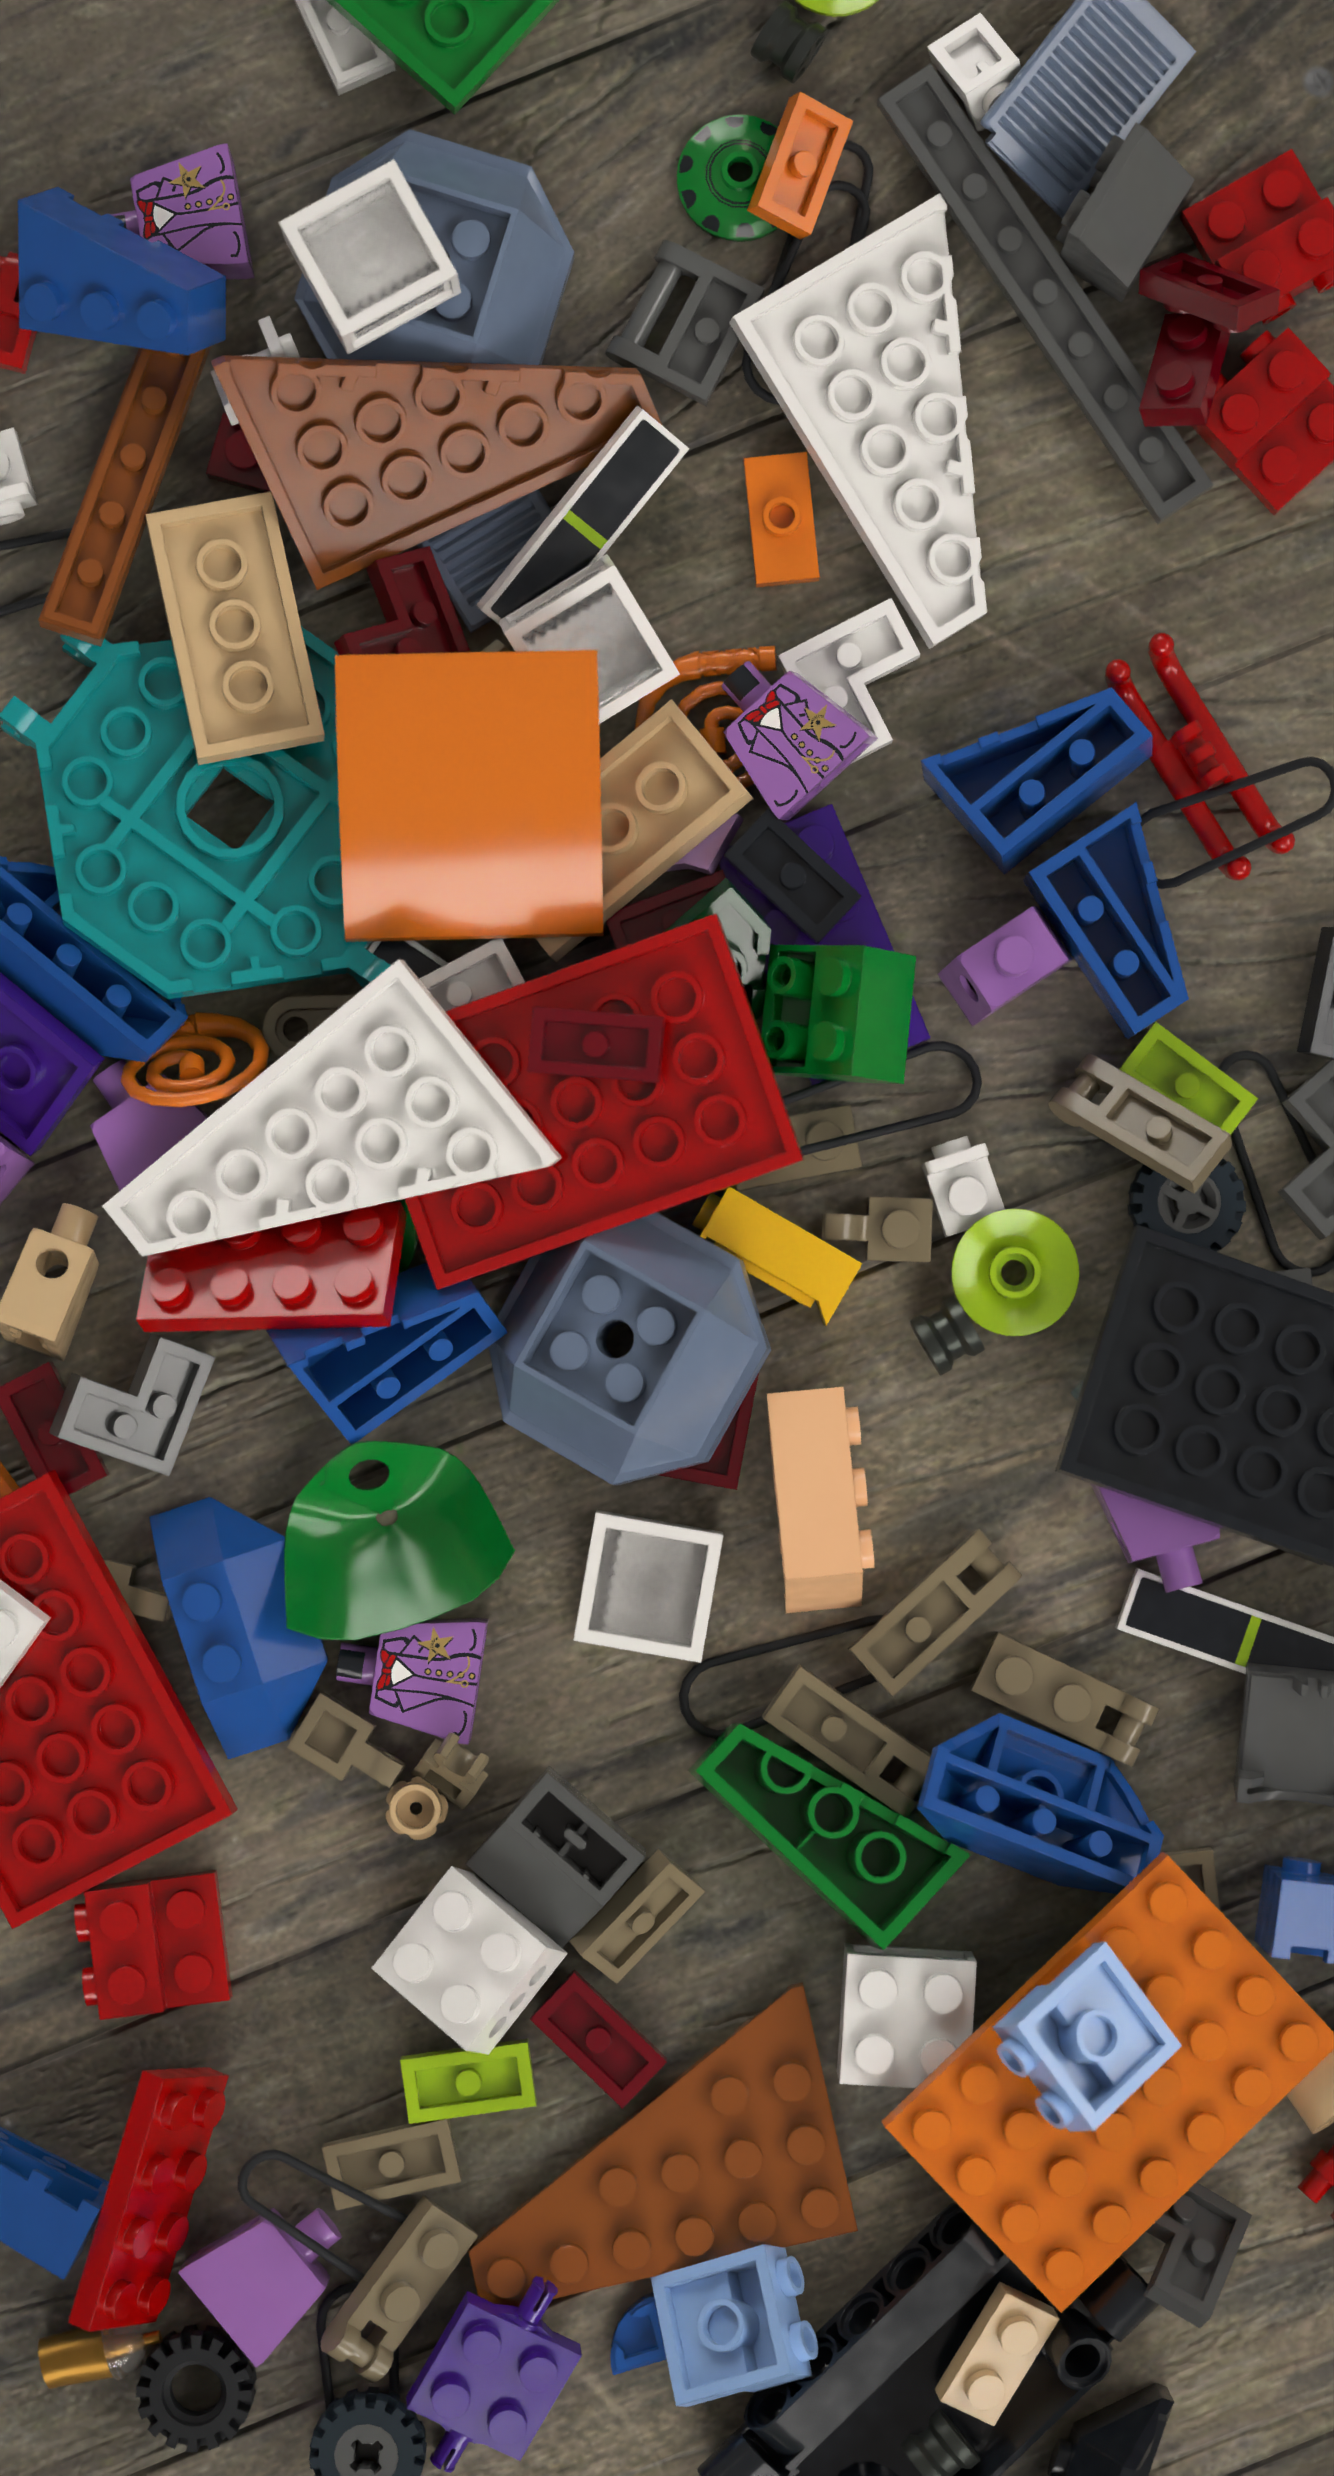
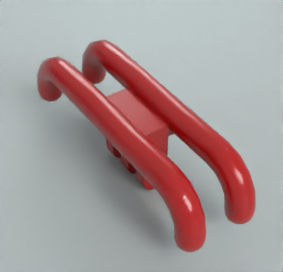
M1157 633L1150 639L1148 653L1158 677L1187 723L1186 726L1175 732L1169 740L1163 734L1138 693L1131 678L1129 664L1122 659H1115L1107 665L1105 669L1107 687L1113 688L1153 735V751L1149 759L1174 800L1214 788L1222 782L1226 784L1249 776L1182 668L1175 654L1174 641L1170 635ZM1254 784L1230 792L1258 838L1282 827ZM1205 801L1181 808L1182 813L1212 860L1235 849ZM1290 833L1265 845V847L1275 854H1286L1293 849L1295 837L1293 833ZM1241 856L1218 868L1227 878L1241 881L1250 875L1251 863L1247 857Z

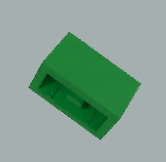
M770 945L761 1037L774 1074L858 1083L904 1084L916 956L860 945Z

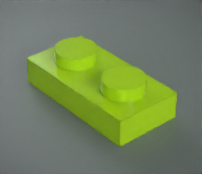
M1157 1022L1153 1024L1119 1069L1230 1133V1136L1258 1100L1256 1096Z
M528 2038L499 2042L489 2055L456 2048L401 2056L400 2063L409 2124L535 2107L537 2105Z

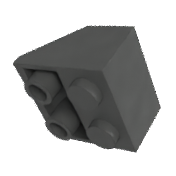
M1137 122L1125 140L1117 135L1112 137L1095 166L1096 172L1089 183V186L1094 191L1091 195L1082 189L1078 192L1061 221L1063 225L1055 238L1064 244L1060 257L1071 273L1121 303L1140 274V269H1143L1182 206L1195 180L1149 130Z
M548 1766L465 1864L558 1945L563 1947L603 1908L646 1857V1849L552 1767Z

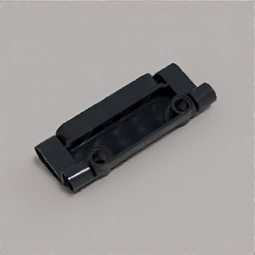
M954 2202L942 2210L815 2333L818 2343V2355L815 2359L809 2360L812 2376L755 2392L745 2408V2422L697 2468L700 2476H923L908 2458L900 2442L909 2434L919 2435L929 2426V2417L940 2409L961 2431L981 2460L973 2468H961L953 2476H1001L1086 2392L1103 2380L1109 2372L1112 2362L1111 2351L1113 2347L1110 2343L1114 2339L1121 2342L1159 2304L1144 2296L1148 2283L1121 2255L1061 2313L970 2216ZM1002 2282L1052 2306L1060 2319L995 2426H992L941 2402L935 2387L998 2283Z

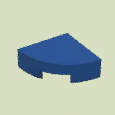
M653 2292L635 2301L618 2321L611 2343L610 2359L613 2375L667 2359Z

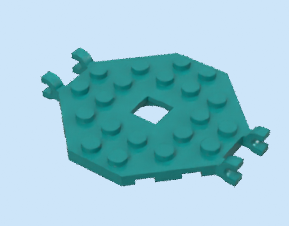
M302 626L325 733L323 742L198 765L171 640L139 644L137 640L112 644L104 638L100 647L61 634V640L65 642L62 647L63 652L87 667H93L79 688L51 723L15 696L12 697L0 713V720L3 721L1 730L20 743L31 746L37 751L63 925L166 999L349 973L365 988L391 966L366 949L372 941H345L336 732L335 655H338V653ZM222 769L228 771L273 804L239 848L229 847L187 817Z

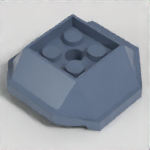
M409 129L331 178L326 196L384 164L395 160L458 274L461 293L354 352L347 354L302 273L294 299L326 359L542 365L575 256L574 250L532 166Z
M658 1212L530 1257L497 1316L508 1333L489 1346L503 1422L612 1485H622L680 1468L683 1469L709 1462L771 1351L743 1260ZM627 1323L634 1334L633 1346L625 1356L615 1358L607 1347L608 1334L616 1325Z

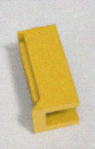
M728 1187L722 1198L714 1193L709 1194L692 1224L703 1231L700 1237L709 1239L716 1246L743 1260L747 1273L808 1308H811L814 1301H816L824 1326H827L863 1264L731 1187Z

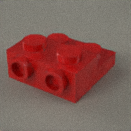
M1293 149L1182 211L1179 217L1204 261L1280 289L1278 314L1262 320L1264 325L1292 310L1297 305L1293 297L1310 287L1315 286L1318 293L1325 292L1334 287V207L1328 197L1320 198Z
M1289 327L1277 338L1266 330L1240 355V358L1247 365L1230 381L1220 373L1207 425L1191 426L1274 516L1334 462V385L1328 380L1331 373Z
M217 1870L96 1885L84 1892L85 1903L75 1904L74 1920L77 1939L79 1942L90 1941L93 1967L82 1969L84 2000L86 2006L98 2005L99 2020L161 2013L166 2008L229 2001L233 1997Z

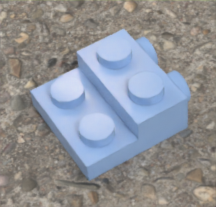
M1106 1942L1093 1943L1049 1985L1036 1986L992 2027L1003 2041L997 2047V2052L1002 2062L1014 2074L1020 2077L1028 2075L1041 2093L1036 2099V2106L1041 2115L1055 2128L1062 2130L1066 2127L1069 2132L1095 2131L1182 2047Z
M763 2244L650 2277L676 2406L690 2407L739 2392H758L812 2376L809 2360L815 2359L818 2355L817 2338L811 2324L806 2320H800L796 2295H800L804 2291V2276L798 2261L793 2256L787 2257L785 2248Z

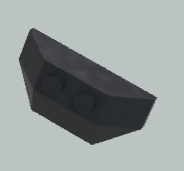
M1153 2383L1075 2421L1068 2440L1058 2438L1049 2461L1048 2475L1148 2476L1174 2404L1168 2388Z

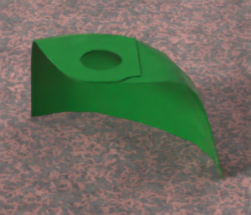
M361 1441L351 1444L337 1453L304 1486L296 1496L289 1513L284 1548L287 1629L317 1639L359 1640L401 1630L433 1619L475 1600L500 1578L515 1549L492 1503L471 1470L456 1456L441 1448L411 1443ZM365 1460L383 1462L389 1469L388 1478L383 1484L373 1489L355 1487L349 1480V1473L359 1462ZM387 1510H397L398 1515L395 1523L382 1526L377 1522V1514L381 1515Z

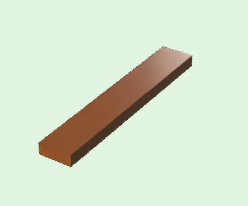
M211 346L190 355L144 348L138 349L39 617L40 627L100 647L102 646L144 532L146 514H150Z

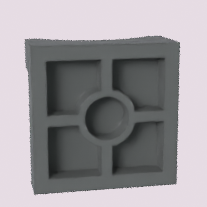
M1247 1663L1233 1784L1237 1803L1250 1804L1270 1800H1289L1322 1804L1334 1808V1671Z

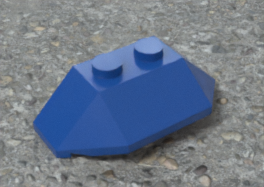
M0 856V972L101 1056L147 1062L185 1024L188 1016L185 1005L181 1003V998L166 999L63 925L54 867L32 862H9L7 857Z
M213 1497L149 1517L161 1581L201 1703L228 1760L289 1740L329 1659L322 1639L289 1630L286 1627L284 1582L285 1536L226 1506V1504Z
M1001 1713L993 1715L933 1747L917 1807L922 1815L949 1843L1058 1886L1118 1894L1160 1854L1164 1838L1163 1833L1154 1820L1149 1821L1137 1795L1112 1758Z

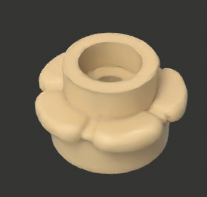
M419 1776L413 1777L410 1782L403 1780L397 1782L390 1789L386 1797V1802L389 1805V1809L386 1812V1820L389 1826L397 1834H407L413 1840H423L431 1837L437 1831L436 1826L439 1823H443L447 1818L448 1802L446 1797L442 1794L440 1795L437 1788ZM413 1802H419L422 1805V1811L419 1814L411 1812L410 1805Z

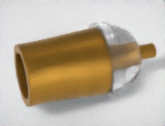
M139 2324L92 2332L77 2327L58 2334L41 2337L38 2342V2356L43 2379L49 2389L114 2378L115 2380L125 2379L129 2373L136 2371L143 2364L147 2355V2346L162 2343V2335L160 2330L144 2333L143 2328Z

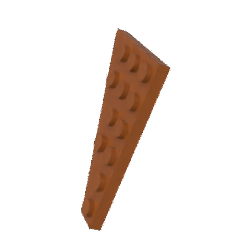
M222 355L211 360L218 379L317 590L367 568L375 560L398 554L588 467L637 405L662 425L642 375L637 368Z
M803 1982L787 1987L783 1994L752 2019L749 2018L739 2026L729 2038L719 2046L712 2048L674 2079L670 2086L648 2104L636 2110L623 2121L621 2126L607 2137H603L566 2167L562 2174L531 2199L528 2198L497 2227H493L474 2242L469 2248L468 2253L478 2296L494 2304L518 2307L536 2276L543 2277L544 2285L549 2280L557 2287L558 2293L553 2298L555 2299L658 2276L763 2244L784 2248L858 2231Z

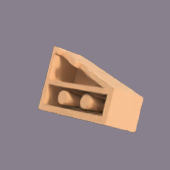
M844 1387L768 1393L767 1417L779 1526V1546L782 1556L785 1587L786 1613L861 1607L863 1569L874 1568V1552L871 1529L859 1530L856 1507L868 1506L864 1468L852 1469L850 1446L861 1445L858 1407L845 1406Z

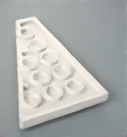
M941 193L734 315L729 322L929 649L987 613L985 585L980 575L979 562L982 558L980 537H977L973 504L975 484L971 444L967 438L965 423L968 417L966 396H963L959 362L961 343L957 302L953 297L952 291L953 262L952 255H949L945 220L947 203Z
M398 959L102 1205V1207L141 1256H148L553 1166L562 1157L406 962Z

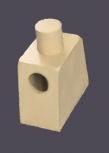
M62 1203L51 1233L37 1228L31 1230L0 1302V1333L4 1340L61 1361L65 1360L99 1266L94 1250L87 1247L98 1220L97 1215L81 1207ZM63 1265L68 1267L67 1271L58 1278L45 1277L46 1272L53 1266Z

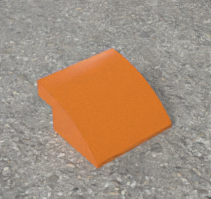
M597 650L335 655L338 798L345 941L603 936Z

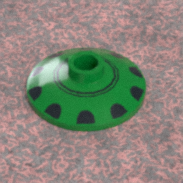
M729 115L707 123L689 139L678 162L677 189L686 213L702 230L723 240L745 242L760 239L778 229V227L747 211L777 132V126L755 116ZM737 162H743L751 168L752 175L746 181H735L728 174L730 166Z

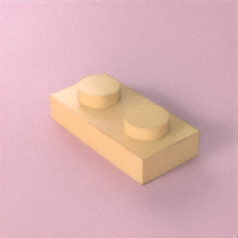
M999 2282L935 2387L940 2401L995 2426L1060 2318L1054 2308Z

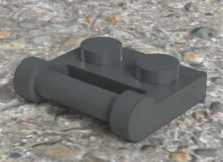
M663 240L654 257L658 265L621 336H613L605 354L617 364L625 368H637L640 373L707 406L740 342L729 322L734 315L760 301L764 295L765 288L679 244ZM681 275L687 276L697 282L659 355L644 348V345Z

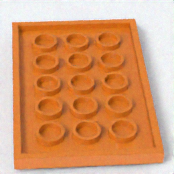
M1162 1851L881 2122L894 2138L1062 2313L1334 2050V2032L1181 1868ZM1106 1942L1182 2047L1095 2131L1069 2132L1066 2127L1062 2130L1055 2128L1041 2115L1036 2106V2099L1041 2093L1028 2075L1020 2077L1010 2071L998 2055L997 2047L1003 2041L992 2027L1036 1986L1049 1985L1093 1943Z

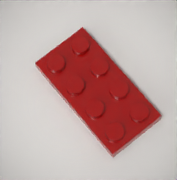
M387 1202L148 1255L136 1320L144 1332L390 1327L407 1214L401 1202Z
M209 2067L142 2070L68 2323L92 2332L157 2321L158 2314L164 2309L169 2299L171 2290L169 2277L176 2253L183 2246L188 2235L189 2221L187 2216L194 2192L206 2174L207 2158L205 2155L212 2131L224 2113L226 2103L224 2091L229 2075Z

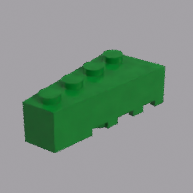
M740 1723L730 1724L688 1769L704 1787L872 1947L881 1950L887 1948L971 1856L970 1853L941 1839L901 1814H897L867 1797L859 1790L823 1772L811 1763Z

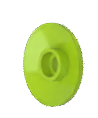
M1005 1209L984 1216L964 1233L953 1255L951 1280L958 1302L965 1313L979 1326L1004 1336H1026L1050 1327L1068 1310L1074 1300L1079 1284V1262L1070 1238L1053 1220L1043 1214L1027 1209ZM1008 1261H1018L1025 1269V1277L1018 1285H1009L1002 1278V1267Z

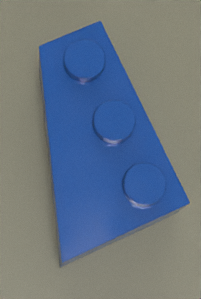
M60 187L18 200L20 329L182 355L193 354L226 340L225 275L159 240L155 242L146 240L124 228L125 222L108 213L101 216L73 201V194Z

